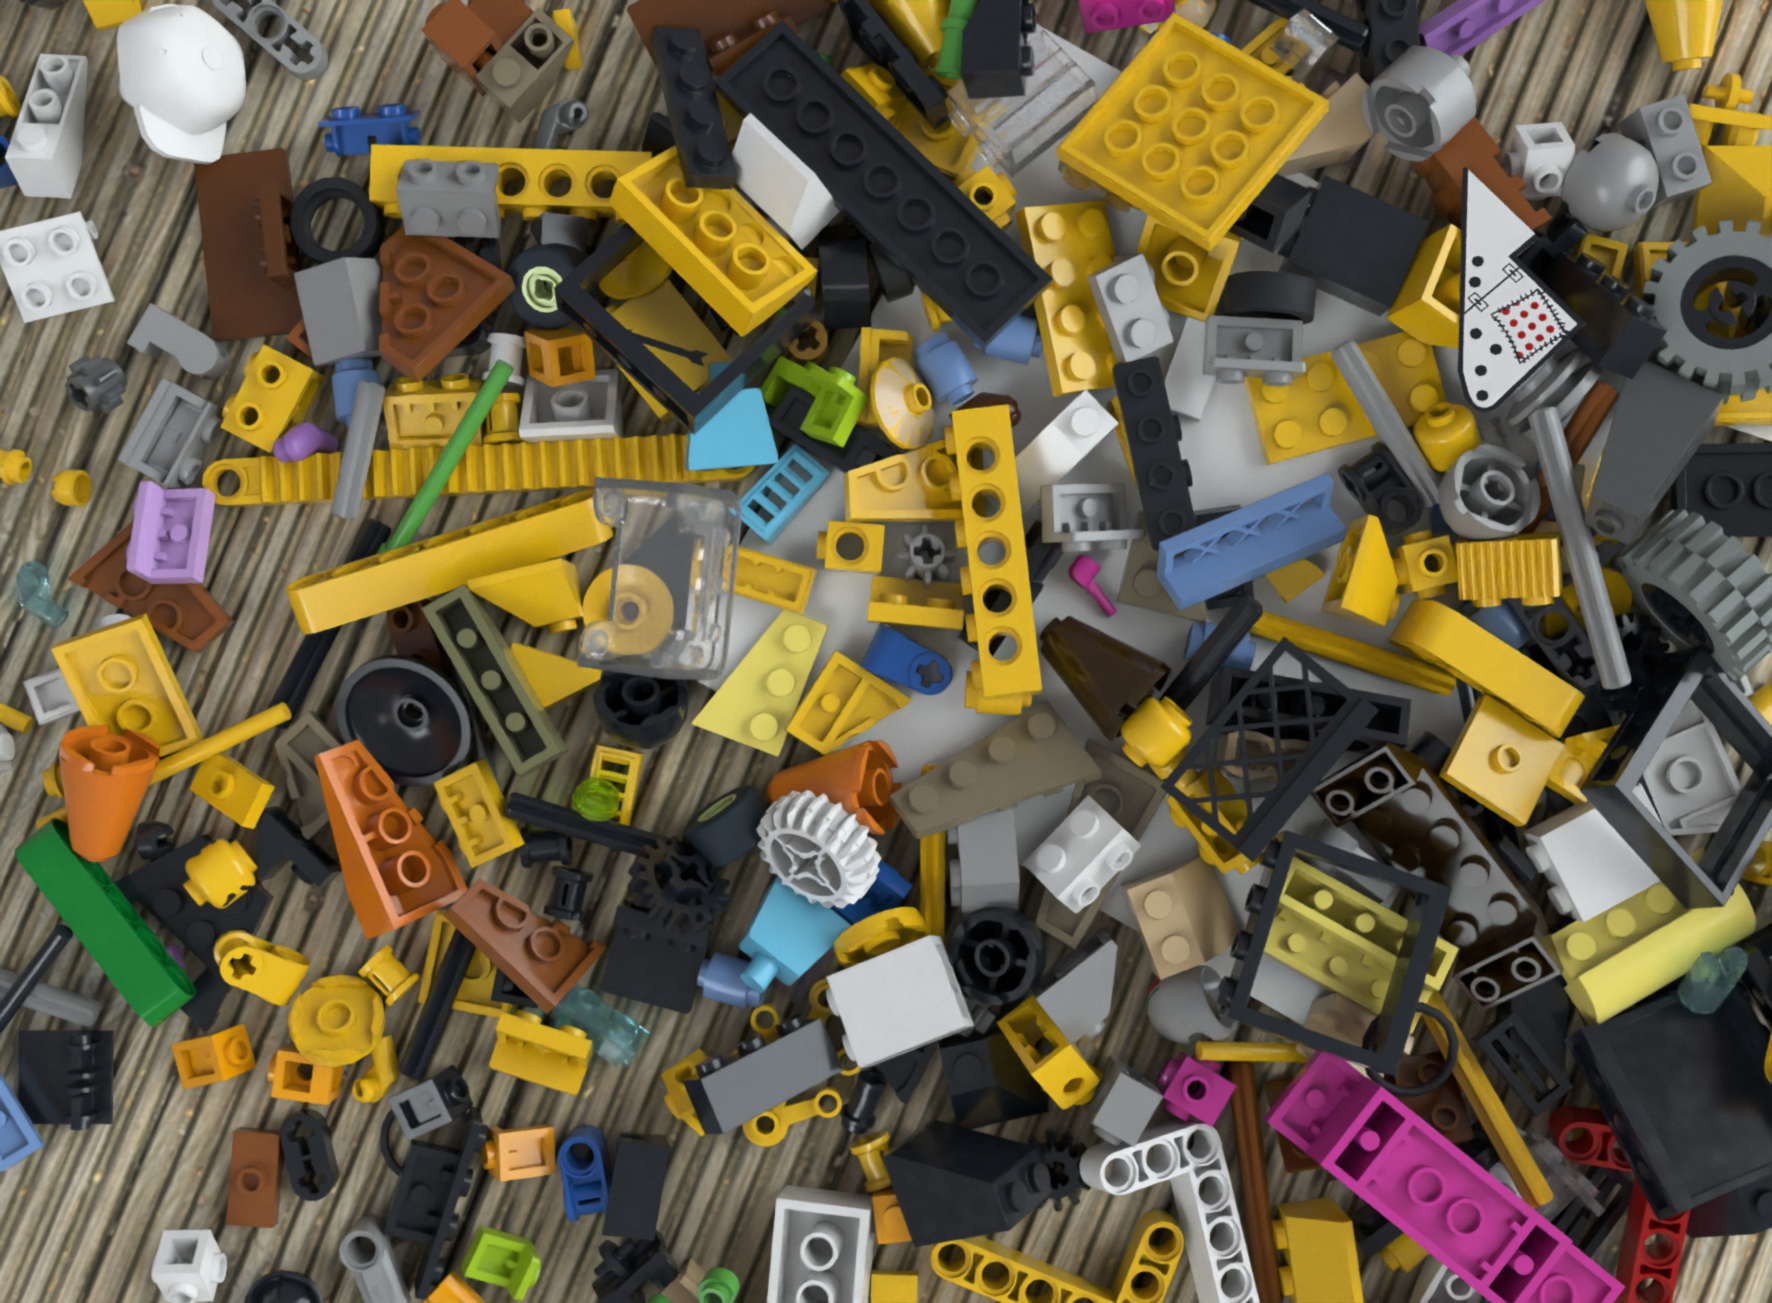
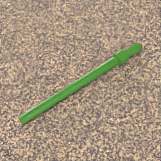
M500 359L496 361L389 542L382 543L376 554L410 544L513 373L514 368L510 364Z

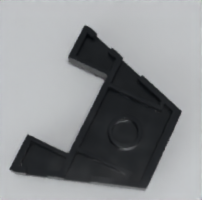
M208 834L189 841L114 882L134 908L141 903L207 966L202 974L193 982L196 995L180 1008L203 1031L211 1029L220 1015L218 1013L226 994L230 993L233 987L225 982L220 974L219 966L213 954L215 942L221 935L233 930L246 931L256 936L274 898L256 881L253 888L226 908L218 909L208 901L199 906L183 886V883L190 879L185 871V864L191 857L214 841Z

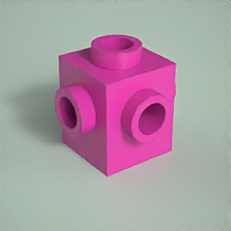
M1182 1051L1177 1059L1173 1057L1168 1058L1157 1077V1081L1162 1084L1159 1091L1167 1099L1164 1105L1165 1109L1186 1122H1189L1193 1115L1211 1127L1215 1124L1236 1085L1217 1073L1221 1064L1212 1060H1198L1196 1053L1193 1057H1190ZM1197 1080V1087L1193 1091L1187 1092L1188 1085L1192 1081Z

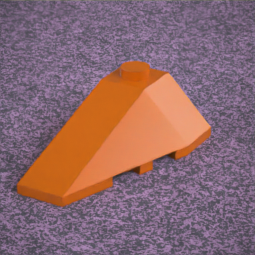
M359 739L314 756L348 897L367 939L396 930L457 901L468 890L450 849L442 840L436 841L421 823L424 819L415 807L409 809L394 791L392 779Z

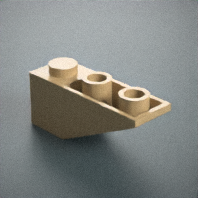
M1357 73L1342 86L1335 80L1320 95L1329 100V111L1278 170L1277 174L1285 177L1348 161L1374 136L1364 121L1361 109L1362 95L1369 85Z

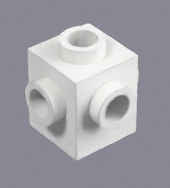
M1562 122L1515 125L1511 151L1504 155L1503 169L1510 178L1519 174L1527 184L1526 188L1520 191L1525 199L1539 201L1547 197L1561 196L1566 173L1576 157L1575 144Z
M163 1230L159 1248L152 1263V1281L157 1283L166 1302L195 1303L213 1301L217 1284L222 1283L226 1276L227 1258L224 1253H221L211 1230Z

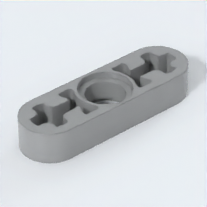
M212 0L215 7L227 19L299 79L314 80L326 71L329 58L324 46L272 0H246L253 7L248 14L238 4L230 0ZM271 15L279 17L282 23L280 32L272 38L261 37L258 31L261 20ZM291 40L304 51H310V54L314 57L311 63L300 62L293 51L287 47Z

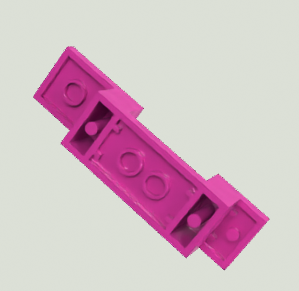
M1316 1050L1263 1118L1491 1303H1613L1625 1288L1623 1284L1572 1244L1573 1241L1386 1089L1365 1077L1345 1060Z

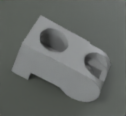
M152 303L149 304L127 344L156 359L165 350L177 357L180 366L187 372L206 380L221 377L227 371L230 363L229 353L220 342Z

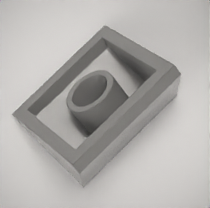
M343 257L294 273L314 367L336 364L337 362L349 359H367L382 356L379 351V334H382L379 296L380 282H383V266L380 259Z

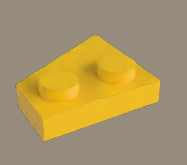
M835 650L821 669L784 728V731L822 755H827L845 744L847 740L876 725L878 721L891 713L907 706L911 698Z

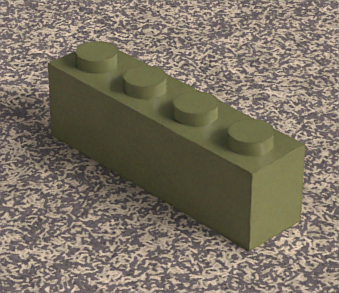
M463 584L421 608L518 776L529 775L569 751L478 594L470 591L468 586Z

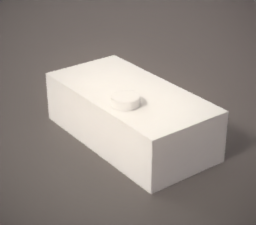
M790 1185L785 1186L776 1198L767 1303H868L875 1235V1219L871 1195Z

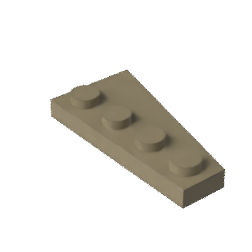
M1045 700L890 795V803L915 838L920 839L974 821L975 816L997 809H999V812L1017 807L1018 802L1042 794L1044 797L1062 792L1063 787L1084 781L1086 784L1101 779L1102 770L1051 704Z
M1088 739L1085 750L1102 770L1101 779L1086 784L1084 781L1075 783L1066 818L1089 795L1139 842L1167 794L1160 787L1164 782ZM1118 871L1100 890L1098 897L1091 904L1085 906L1078 913H1074L1045 887L1035 925L1076 950L1121 871Z

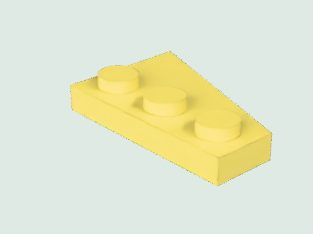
M784 609L691 724L779 757L788 735L784 728L798 708L828 625Z

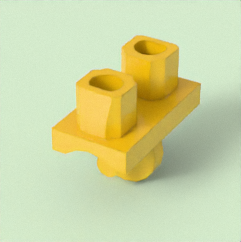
M1727 73L1719 85L1706 84L1704 86L1702 97L1714 99L1715 107L1687 103L1700 145H1708L1714 122L1727 124L1721 145H1755L1759 130L1771 129L1772 116L1734 110L1737 103L1749 105L1754 97L1753 90L1741 89L1742 80L1739 74Z

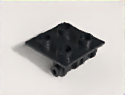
M114 1030L19 1031L18 1100L33 1124H70L71 1130H86L91 1128V1124H113Z

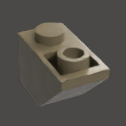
M538 7L475 77L484 91L518 123H521L551 90L574 44V40Z

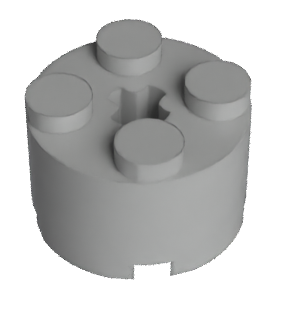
M1413 45L1409 47L1373 80L1362 95L1361 109L1368 129L1373 135L1380 131L1389 141L1384 147L1395 156L1414 162L1428 159L1449 142L1476 115V96L1472 83L1468 78L1471 73L1469 64L1463 57L1457 54L1448 56L1435 48Z

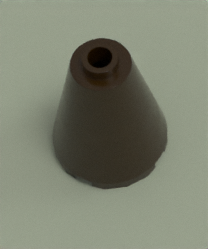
M1067 616L1062 621L1058 617L1054 618L1039 636V639L1044 642L1040 649L1041 654L1102 734L1111 742L1114 741L1115 737L1119 738L1122 736L1121 725L1145 699L1153 696L1155 691L1151 688L1155 687L1160 692L1173 671L1165 662L1072 616Z

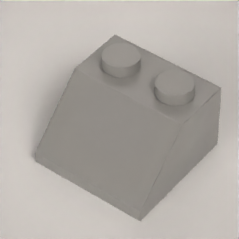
M1102 928L1080 944L1076 950L1074 949L1042 974L1039 982L1031 989L1035 999L1071 1045L1078 1039H1081L1084 1043L1095 1037L1105 1027V1023L1102 1020L1110 1015L1118 946Z

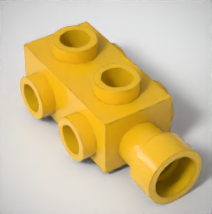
M1184 749L1165 768H1158L1151 764L1149 766L1160 780L1167 779L1188 753ZM1213 767L1216 796L1237 794L1231 782L1222 775L1217 767ZM1204 768L1198 773L1194 769L1186 770L1174 786L1190 799L1210 797L1208 769ZM1171 795L1165 799L1170 805L1169 814L1172 821L1180 828H1188L1199 842V854L1207 864L1216 865L1223 874L1235 868L1242 875L1259 863L1260 855L1254 862L1250 861ZM1242 799L1217 801L1219 823L1235 835L1248 819L1246 804ZM1211 802L1196 803L1212 816Z

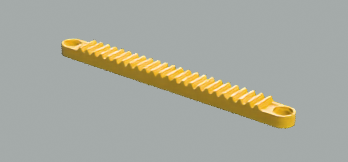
M687 434L651 435L649 437L633 436L630 438L614 437L612 439L595 438L593 440L577 439L574 441L558 440L556 442L539 441L537 443L521 442L519 444L502 443L500 445L483 444L481 446L469 445L438 497L740 481L754 474L758 466H747L737 470L722 468L685 471ZM444 448L372 450L362 501L415 498ZM343 452L311 454L302 461L294 462L292 460L289 463H283L275 456L222 459L215 461L207 467L203 474L202 486L216 494V504L227 507L333 502ZM226 471H235L240 478V488L235 494L224 496L218 489V479Z

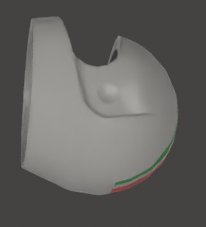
M1198 965L1162 980L1157 976L1148 991L1146 1007L1149 1020L1161 1035L1171 1041L1181 1044H1193L1197 1040L1198 1033H1203L1214 1040H1223L1237 1030L1238 1023L1220 1017V1023L1209 1006L1205 994L1210 995L1215 1003H1217L1220 993L1218 988L1222 980L1220 975L1210 966ZM1216 1004L1218 1010H1220L1221 1005Z

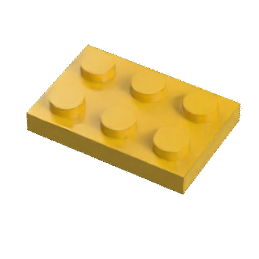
M146 613L56 642L52 646L51 651L88 726L109 725L108 734L122 736L125 734V728L139 731L150 736L159 744V757L183 750L202 741L203 735Z

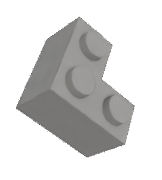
M1013 808L999 812V809L975 816L974 821L947 829L948 844H957L958 859H950L951 907L960 906L961 922L966 921L976 912L993 907L1018 910L1020 878Z

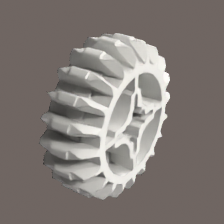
M793 790L787 796H781L778 801H774L767 809L766 814L760 820V825L756 829L762 838L758 843V847L762 849L760 857L762 860L770 863L768 871L777 874L782 879L781 885H788L794 889L795 896L802 894L807 897L809 903L814 904L819 901L828 909L833 905L843 909L848 903L855 904L859 898L861 899L876 880V875L880 870L878 863L881 860V856L875 851L878 843L875 839L867 836L869 827L860 825L855 820L856 813L849 814L842 808L841 802L837 804L831 803L824 793L816 797L809 790L804 791L802 794Z

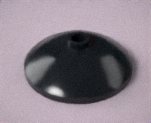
M405 655L380 656L360 665L349 675L340 689L336 704V716L339 731L345 744L359 739L395 784L404 786L431 785L454 773L468 756L474 737V722L469 704L455 682L432 664ZM413 704L417 705L422 710V712L417 711L413 707Z

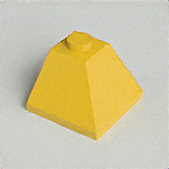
M1701 145L1712 184L1696 193L1692 230L1705 225L1709 236L1717 233L1719 221L1733 220V231L1745 232L1747 220L1762 222L1759 234L1769 237L1772 233V145Z
M1148 214L1136 253H1143L1145 259L1154 270L1156 278L1154 286L1160 303L1168 310L1205 322L1208 315H1215L1243 238L1227 231L1209 252Z
M1366 515L1348 522L1346 525L1345 541L1341 542L1321 612L1376 628L1385 626L1386 621H1392L1397 613L1400 594L1395 592L1399 580L1379 518Z
M561 558L467 580L470 591L534 627H548L550 635L577 629L576 621L584 617L582 609L584 599L576 565Z

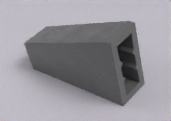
M1647 360L1633 379L1625 377L1584 523L1593 527L1599 534L1605 537L1615 538L1629 545L1714 426L1725 396Z

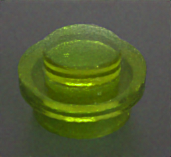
M589 778L576 787L572 795V803L584 818L592 821H607L615 816L619 808V795L615 786L601 778Z

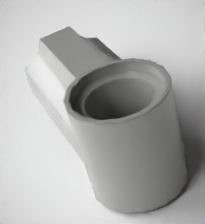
M1327 819L1323 820L1311 836L1313 840L1378 862L1357 847L1359 845L1358 841L1340 827L1337 828ZM1300 853L1297 855L1303 862L1379 904L1384 902L1394 889V886Z
M373 1215L362 1217L357 1220L341 1242L339 1249L341 1261L353 1272L364 1303H409L411 1296L391 1247L392 1236L383 1234L385 1220ZM364 1236L371 1239L375 1244L376 1250L368 1251L361 1248L357 1242V1237Z

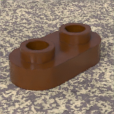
M426 598L388 610L386 617L387 625L397 654L418 659L421 656L424 661L448 675L451 670L452 661L421 609L430 604L431 601ZM405 613H407L409 618L408 625L405 620Z

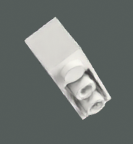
M39 55L5 156L24 196L69 199L72 197L82 165L88 69L86 56Z

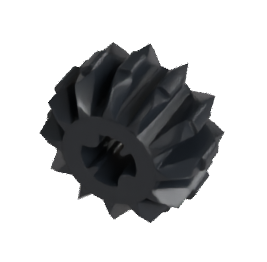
M1048 1128L1045 1130L1046 1142L1041 1144L1033 1134L1028 1137V1142L1030 1145L1038 1148L1042 1162L1045 1165L1049 1163L1051 1167H1054L1053 1161L1060 1162L1063 1173L1058 1176L1054 1172L1055 1178H1050L1053 1192L1037 1208L1042 1209L1048 1199L1051 1198L1054 1210L1060 1212L1063 1208L1061 1198L1067 1196L1073 1205H1078L1080 1199L1075 1188L1084 1191L1091 1189L1083 1181L1079 1168L1081 1157L1086 1152L1087 1147L1083 1142L1072 1146L1073 1135L1069 1131H1065L1059 1142H1056L1053 1129Z

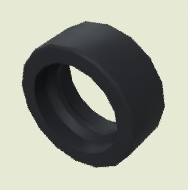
M342 177L322 178L308 184L296 196L290 210V231L296 245L311 260L321 265L343 257L373 258L379 252L385 237V219L381 210L369 201V194L357 183ZM334 198H345L354 202L361 209L364 217V229L360 238L350 248L342 251H330L321 247L315 241L311 231V222L315 212L325 202Z
M1245 271L1234 273L1228 276L1224 315L1303 320V325L1310 323L1314 318L1317 282L1306 276L1286 272Z

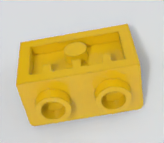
M465 373L447 374L442 376L441 380L423 381L422 379L419 383L408 376L396 378L394 383H391L386 389L383 399L390 449L446 447L483 385L482 378L469 379V375ZM483 423L469 445L481 446L484 444L483 437L485 436Z
M874 576L871 583L867 621L870 623L961 631L964 620L962 584L931 581L929 588L925 589L923 580L912 579L906 582L905 578Z
M486 758L433 783L439 795L440 805L449 817L458 837L459 847L467 857L471 868L525 844L515 821L504 816L506 801Z

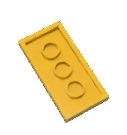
M1099 200L1022 208L1015 215L1023 251L1053 278L1051 286L1034 301L1053 397L1081 394L1085 389L1088 392L1116 389L1112 368L1118 362L1087 279L1088 275L1114 263V257H1116L1105 201Z
M1405 331L1357 344L1407 428L1414 427L1417 419L1431 405L1447 402L1431 344L1421 343ZM1332 351L1302 358L1301 362L1306 363V373L1297 380H1292V385L1266 386L1263 385V378L1245 377L1244 384L1266 466L1378 436L1331 357Z

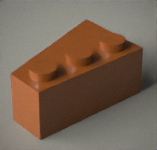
M1475 116L1449 142L1428 159L1420 162L1409 161L1416 175L1420 178L1424 177L1432 190L1431 200L1437 213L1442 218L1447 217L1450 224L1452 223L1460 230L1462 222V174L1464 167L1469 169L1533 232L1552 219L1544 207L1535 212L1520 191L1524 190L1527 184L1521 176L1516 174L1510 178L1500 166L1496 157L1501 154V150Z

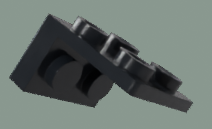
M624 900L616 909L613 924L617 925L601 990L677 1012L690 1013L698 988L699 970L707 954L714 924H709L701 933L692 927L686 935H683L677 924H673L667 931L663 929V919L657 916L651 921L646 918L650 911L646 905L636 906L634 902Z

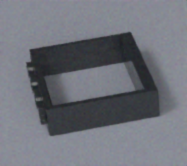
M626 223L554 287L556 305L570 321L695 435L813 323L816 302L811 291L805 286L782 306L787 311L697 395L588 294L596 284L645 241Z
M1703 646L1666 653L1579 790L1686 909L1724 907L1729 897L1733 896L1734 889L1747 866L1754 860L1755 852L1766 833L1772 828V726ZM1689 699L1695 703L1753 770L1698 865L1632 792Z
M1288 830L1278 832L1274 839L1265 847V851L1260 854L1259 865L1264 866L1263 874L1259 885L1254 883L1247 895L1245 911L1250 912L1245 931L1241 929L1237 931L1231 946L1230 957L1235 958V963L1230 977L1224 976L1218 988L1220 993L1216 1004L1221 1005L1218 1016L1373 1071L1396 1076L1452 888ZM1294 852L1416 894L1370 1050L1246 1008Z

